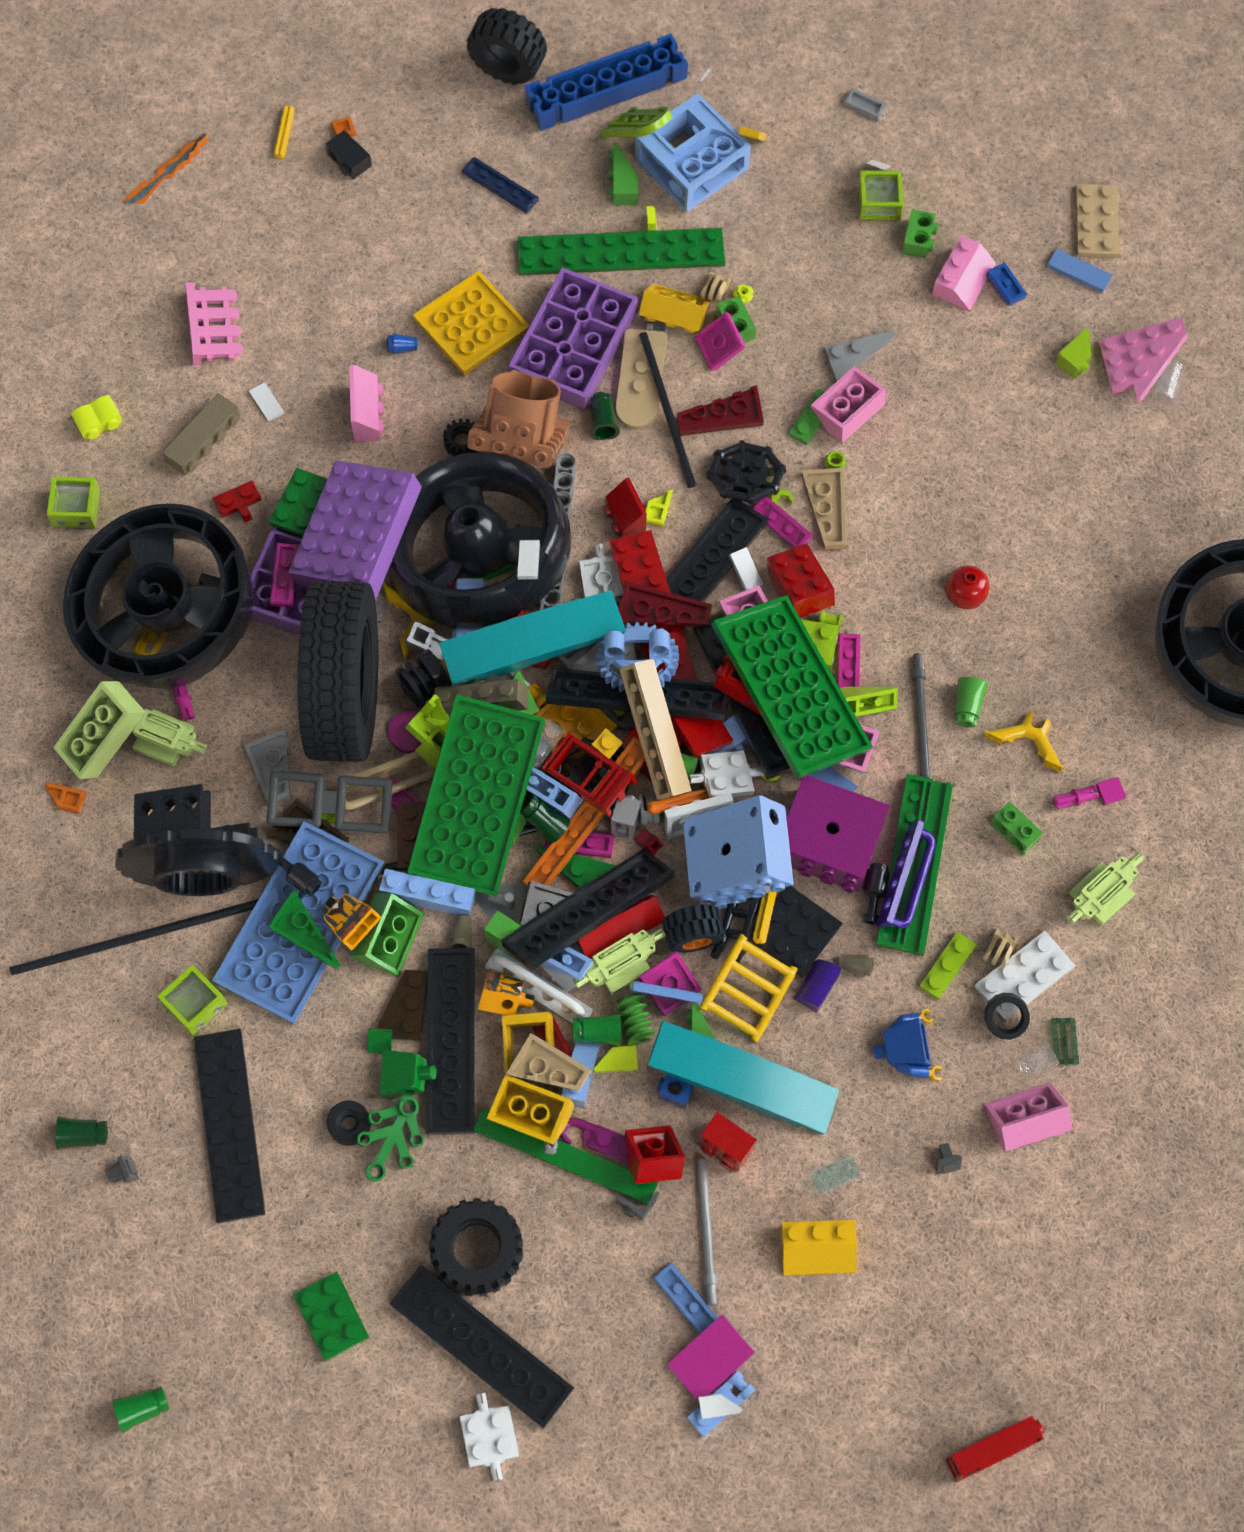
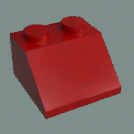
M630 477L625 478L605 496V505L603 506L606 517H611L613 521L611 525L616 536L620 535V538L646 531L647 512Z
M670 1125L625 1130L628 1167L636 1184L682 1178L686 1157Z

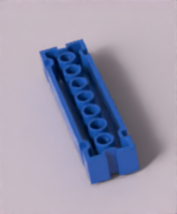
M672 33L657 38V43L651 44L648 41L546 77L547 82L541 84L538 80L524 85L525 102L530 112H534V119L540 131L555 126V121L560 119L562 123L665 87L666 81L671 80L673 84L687 79L688 62L682 51L678 52V44Z

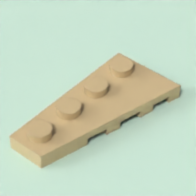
M845 468L802 470L825 550L846 549Z

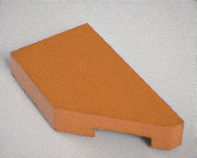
M49 782L45 783L58 809L80 814L87 795L86 791Z

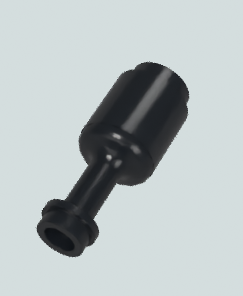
M274 847V850L278 852V865L287 872L286 880L304 895L313 896L322 885L319 876L301 862L293 865L280 855L281 850Z
M872 863L867 870L864 893L870 899L868 911L863 914L864 923L875 925L879 919V916L876 915L878 901L887 894L890 876L887 865Z

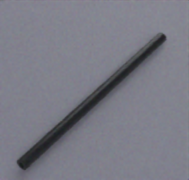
M642 332L639 334L687 486L688 488L695 487V479L647 332Z

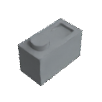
M625 795L621 802L617 800L611 819V834L633 841L640 818L641 801L637 800L636 797Z

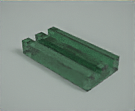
M1051 1018L1055 1066L1079 1065L1075 1018ZM1065 1023L1070 1025L1073 1059L1068 1058ZM1057 1024H1060L1063 1059H1060Z

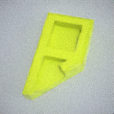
M668 490L665 494L647 502L645 509L647 512V524L664 526L673 490Z
M636 1045L612 1047L596 1065L594 1073L638 1070Z

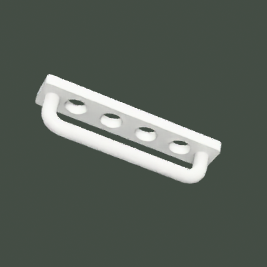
M499 949L495 950L485 965L486 970L490 968L504 973L503 969L505 967L515 973L512 977L526 980L534 987L531 989L523 986L522 992L534 995L536 1002L571 1024L573 1018L582 1019V1017H590L593 1013L592 1008ZM544 992L554 999L546 1001L542 998V993ZM562 1004L573 1012L564 1013L561 1009Z

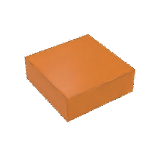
M350 117L331 122L335 136L343 130L351 137L356 136V131Z

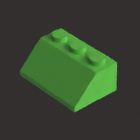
M375 893L370 907L382 918L360 943L350 951L349 956L365 965L399 976L424 913L393 893Z

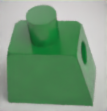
M383 1050L380 1095L388 1099H398L404 1095L423 1093L425 1090V1080H434L436 1078L435 1066L427 1065L426 1059L418 1054Z

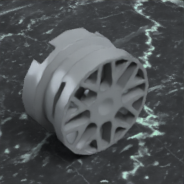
M650 792V795L638 794V800L641 801V825H647L648 822L660 823V814H649L647 809L648 802L657 800L655 792Z

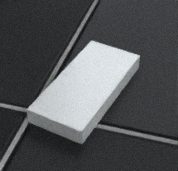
M265 382L249 390L250 395L268 422L284 414L283 409Z
M520 540L518 579H538L539 540Z
M747 547L729 555L744 591L758 585H763Z

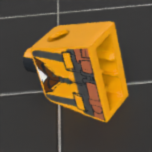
M343 894L339 900L335 897H330L325 903V907L329 910L324 916L325 921L351 951L382 918L372 907L348 894Z
M489 968L478 1010L515 1015L518 1006L532 1009L535 996L522 992L523 980Z

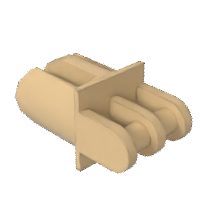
M709 273L707 282L701 291V297L705 299L709 292L708 300L713 302L717 295L716 303H718L722 296H725L731 282V277L725 278L721 274Z
M997 928L983 959L987 961L992 951L996 952L991 962L995 966L1000 955H1004L999 967L1003 969L1019 937L1016 936L1014 938L1009 935V932L1003 933L999 931L1000 928Z

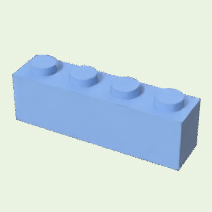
M385 869L379 888L380 893H393L410 905L454 915H468L470 917L476 899L475 889L389 869Z

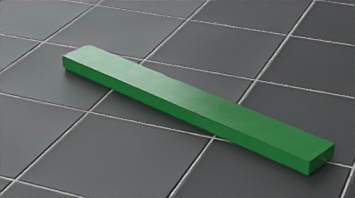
M482 1108L474 1126L475 1133L647 1205L652 1199L658 1182L636 1184L630 1170L559 1140L556 1153L554 1155L546 1154L544 1152V1141L488 1120L489 1111Z

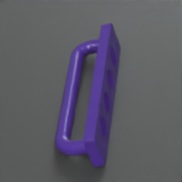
M920 819L908 825L877 922V926L882 929L888 926L899 929L906 928L913 920L936 846L934 836L928 830L923 829L925 822ZM921 837L926 840L927 845L903 919H898L895 917Z

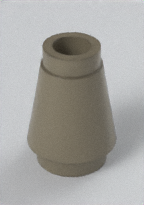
M458 916L449 939L452 948H469L472 945L470 916Z
M841 954L839 960L840 968L865 977V975L871 976L874 958L869 957V955Z

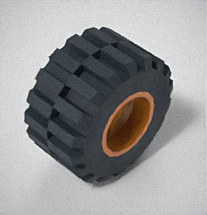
M694 905L681 908L670 913L662 920L668 949L673 952L687 953L703 950L716 945L725 937L719 909L712 905Z

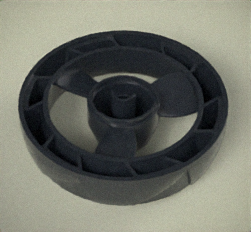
M470 452L440 460L416 476L422 488L388 569L389 576L397 593L414 611L432 621L445 625L481 627L514 618L522 610L526 612L553 589L563 574L569 559L572 540L571 527L560 497L552 484L537 469L525 461L521 462L509 456L496 453ZM482 491L506 493L521 499L537 513L542 522V528L519 526L507 529L504 519L485 504ZM445 504L451 512L446 519L442 538L448 557L420 574L413 562V547L416 536L426 519L436 509ZM520 540L540 541L538 579H518V571H516L508 578L482 588L453 589L447 587L459 571L471 574L472 576L485 575L497 570L505 561L518 567Z
M170 503L155 504L132 510L99 530L76 558L67 578L63 598V615L68 635L79 654L91 666L107 677L121 683L166 690L178 688L201 679L227 658L239 640L243 638L253 610L251 577L246 565L244 552L236 538L224 524L211 514L192 506ZM173 539L194 541L204 545L212 552L220 574L219 589L210 586H192L185 574L172 563L174 556ZM132 555L137 568L133 569L126 577L122 588V601L126 611L100 627L99 608L104 588L117 567ZM187 622L200 629L185 643L163 653L134 655L118 650L133 634L139 624L146 629L160 632L175 631L183 627Z
M1244 539L1222 542L1202 550L1187 560L1173 575L1160 600L1155 627V646L1160 666L1167 680L1191 705L1205 713L1208 718L1224 724L1244 727V693L1236 692L1220 685L1210 678L1195 661L1206 659L1222 652L1223 656L1230 663L1244 668V598L1228 607L1217 628L1206 626L1185 627V615L1188 604L1201 587L1221 576L1244 573Z

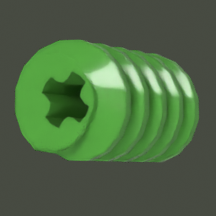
M630 994L616 1000L619 1003L617 1005L618 1010L622 1011L620 1014L621 1019L625 1020L622 1026L627 1029L625 1036L629 1038L627 1041L629 1046L647 1043L651 1041L650 1036L655 1033V1030L647 1029L653 1022L645 1021L650 1012H642V1009L648 1006L647 1003H640V1000L645 998V994Z

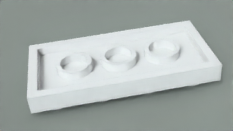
M1043 931L1011 956L1003 969L998 966L975 984L974 987L987 1003L995 995L1013 993L1021 997L1027 1005L1076 965L1049 934ZM1002 1003L994 1011L1006 1022L1020 1009L1012 1003Z

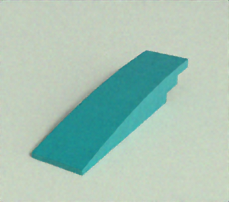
M608 591L484 627L440 642L439 645L452 684L456 686L473 679L479 681L496 674L499 676L602 641L604 640V635L609 631L625 633L626 629L613 593Z
M665 1021L661 1022L647 1066L766 1117L777 1118L796 1127L802 1126L821 1135L827 1132L839 1093V1089L799 1072Z

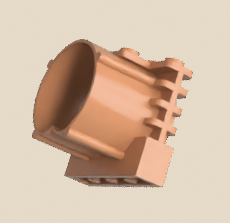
M511 370V372H504L494 376L491 385H489L487 404L483 409V413L469 431L468 448L484 453L501 454L521 462L525 461L528 464L549 468L560 449H563L566 444L571 420L557 417L561 389L556 384V380L533 377L517 370Z

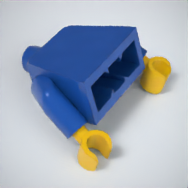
M924 1009L920 1015L918 1013L900 1015L889 1026V1029L884 1031L885 1043L873 1046L875 1058L887 1057L888 1063L891 1066L895 1067L898 1072L917 1078L929 1077L934 1082L941 1080L942 1077L934 1075V1070H942L940 1066L929 1069V1066H932L925 1026L930 1025L934 1019L928 1020L924 1015L930 1014L931 1011Z

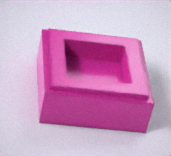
M1118 777L1096 784L1104 806L1126 798Z

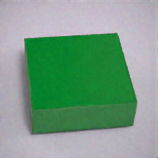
M368 1029L367 1052L383 1054V1050L392 1051V1030Z

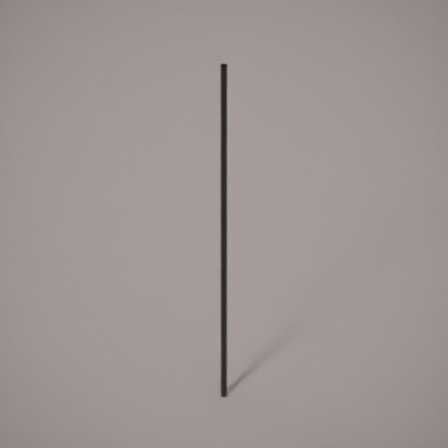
M532 824L524 826L519 837L539 831ZM397 861L385 864L379 875L384 874L385 869L397 871ZM259 899L10 967V972L12 976L251 911Z

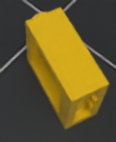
M549 1012L502 1016L505 1073H507L514 1061V1028L545 1026L546 1042L554 1047L553 1016Z

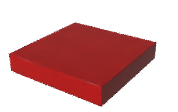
M678 716L672 721L694 759L728 746L734 741L722 720Z

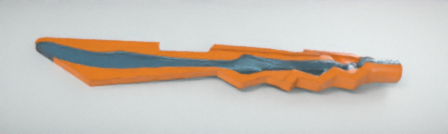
M203 133L199 138L192 140L179 150L180 153L170 158L157 169L158 174L148 183L144 180L122 200V204H144L165 178H173L177 170L184 169V165L191 163L193 156L199 154L200 148L209 140V137Z

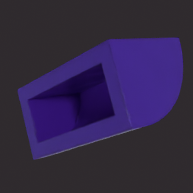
M816 960L793 999L817 1013L838 979L842 968L825 960Z

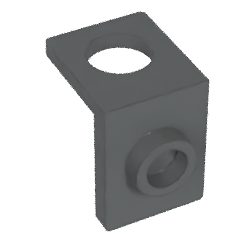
M656 1191L643 1211L620 1195L616 1198V1203L623 1207L621 1211L628 1217L633 1219L636 1216L643 1221L658 1200L660 1193Z

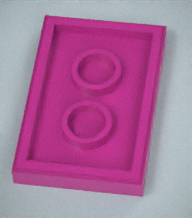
M722 1314L667 1365L699 1402V1397L709 1396L756 1352Z

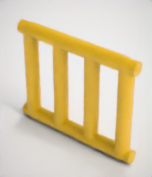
M740 934L699 1008L703 1011L709 1010L750 1035V1039L757 1043L798 969L794 966H786L746 941L747 937ZM742 949L784 975L778 987L736 962ZM729 971H735L772 994L773 997L768 1006H763L724 982ZM718 991H723L762 1015L757 1026L753 1027L712 1002Z

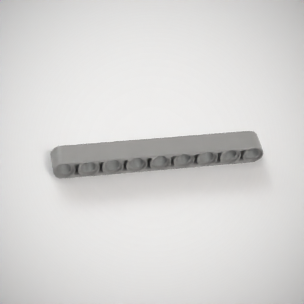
M563 453L557 458L554 489L562 503L567 504L564 508L569 523H571L576 459L572 454ZM564 465H569L570 467H569V468H563L562 466H564ZM567 484L569 486L561 487L560 485ZM565 570L558 583L541 600L540 610L562 604ZM555 600L556 603L548 604L547 601Z

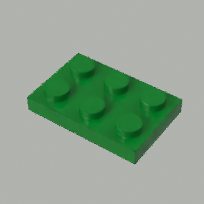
M296 467L269 520L270 526L303 537L327 482V478Z
M337 1271L293 1294L325 1362L370 1338Z

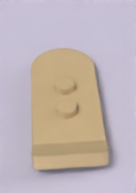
M627 329L625 332L616 413L620 422L629 428L641 429L648 427L656 420L659 410L660 399L639 334L647 332L662 377L667 347V334L665 332Z

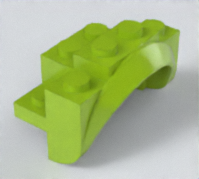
M436 694L405 727L421 742L415 751L435 769L450 719L441 704V699Z

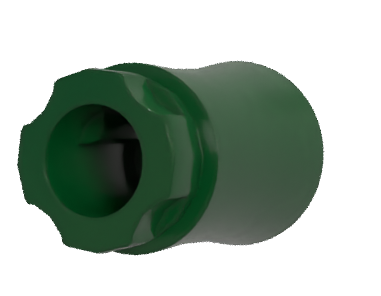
M604 392L594 393L590 397V435L595 440L614 439L619 435L620 429L616 421L611 396L609 393Z
M529 795L523 800L520 813L542 834L548 843H554L566 832L570 824L569 818L554 810L535 795Z
M57 1117L55 1136L57 1150L97 1146V1144L106 1145L108 1138L107 1121L98 1122V1120Z

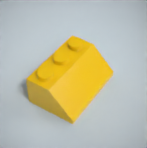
M652 283L644 291L639 315L644 316V319L647 321L656 322L658 320L664 322V325L668 327L680 326L686 332L695 333L702 329L711 301L708 298L703 299L701 296Z
M505 1074L487 1119L553 1145L566 1128L575 1105L569 1098Z
M855 1220L782 1222L780 1232L783 1276L856 1273L857 1238Z

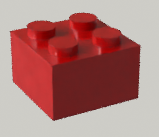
M716 1112L701 1133L699 1145L701 1146L700 1150L705 1155L711 1158L716 1156L720 1159V1164L725 1169L731 1172L734 1169L739 1172L753 1152L757 1139L719 1112Z

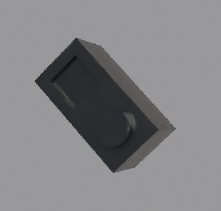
M345 130L325 143L327 155L339 165L340 171L345 176L349 175L354 180L372 167L370 154Z

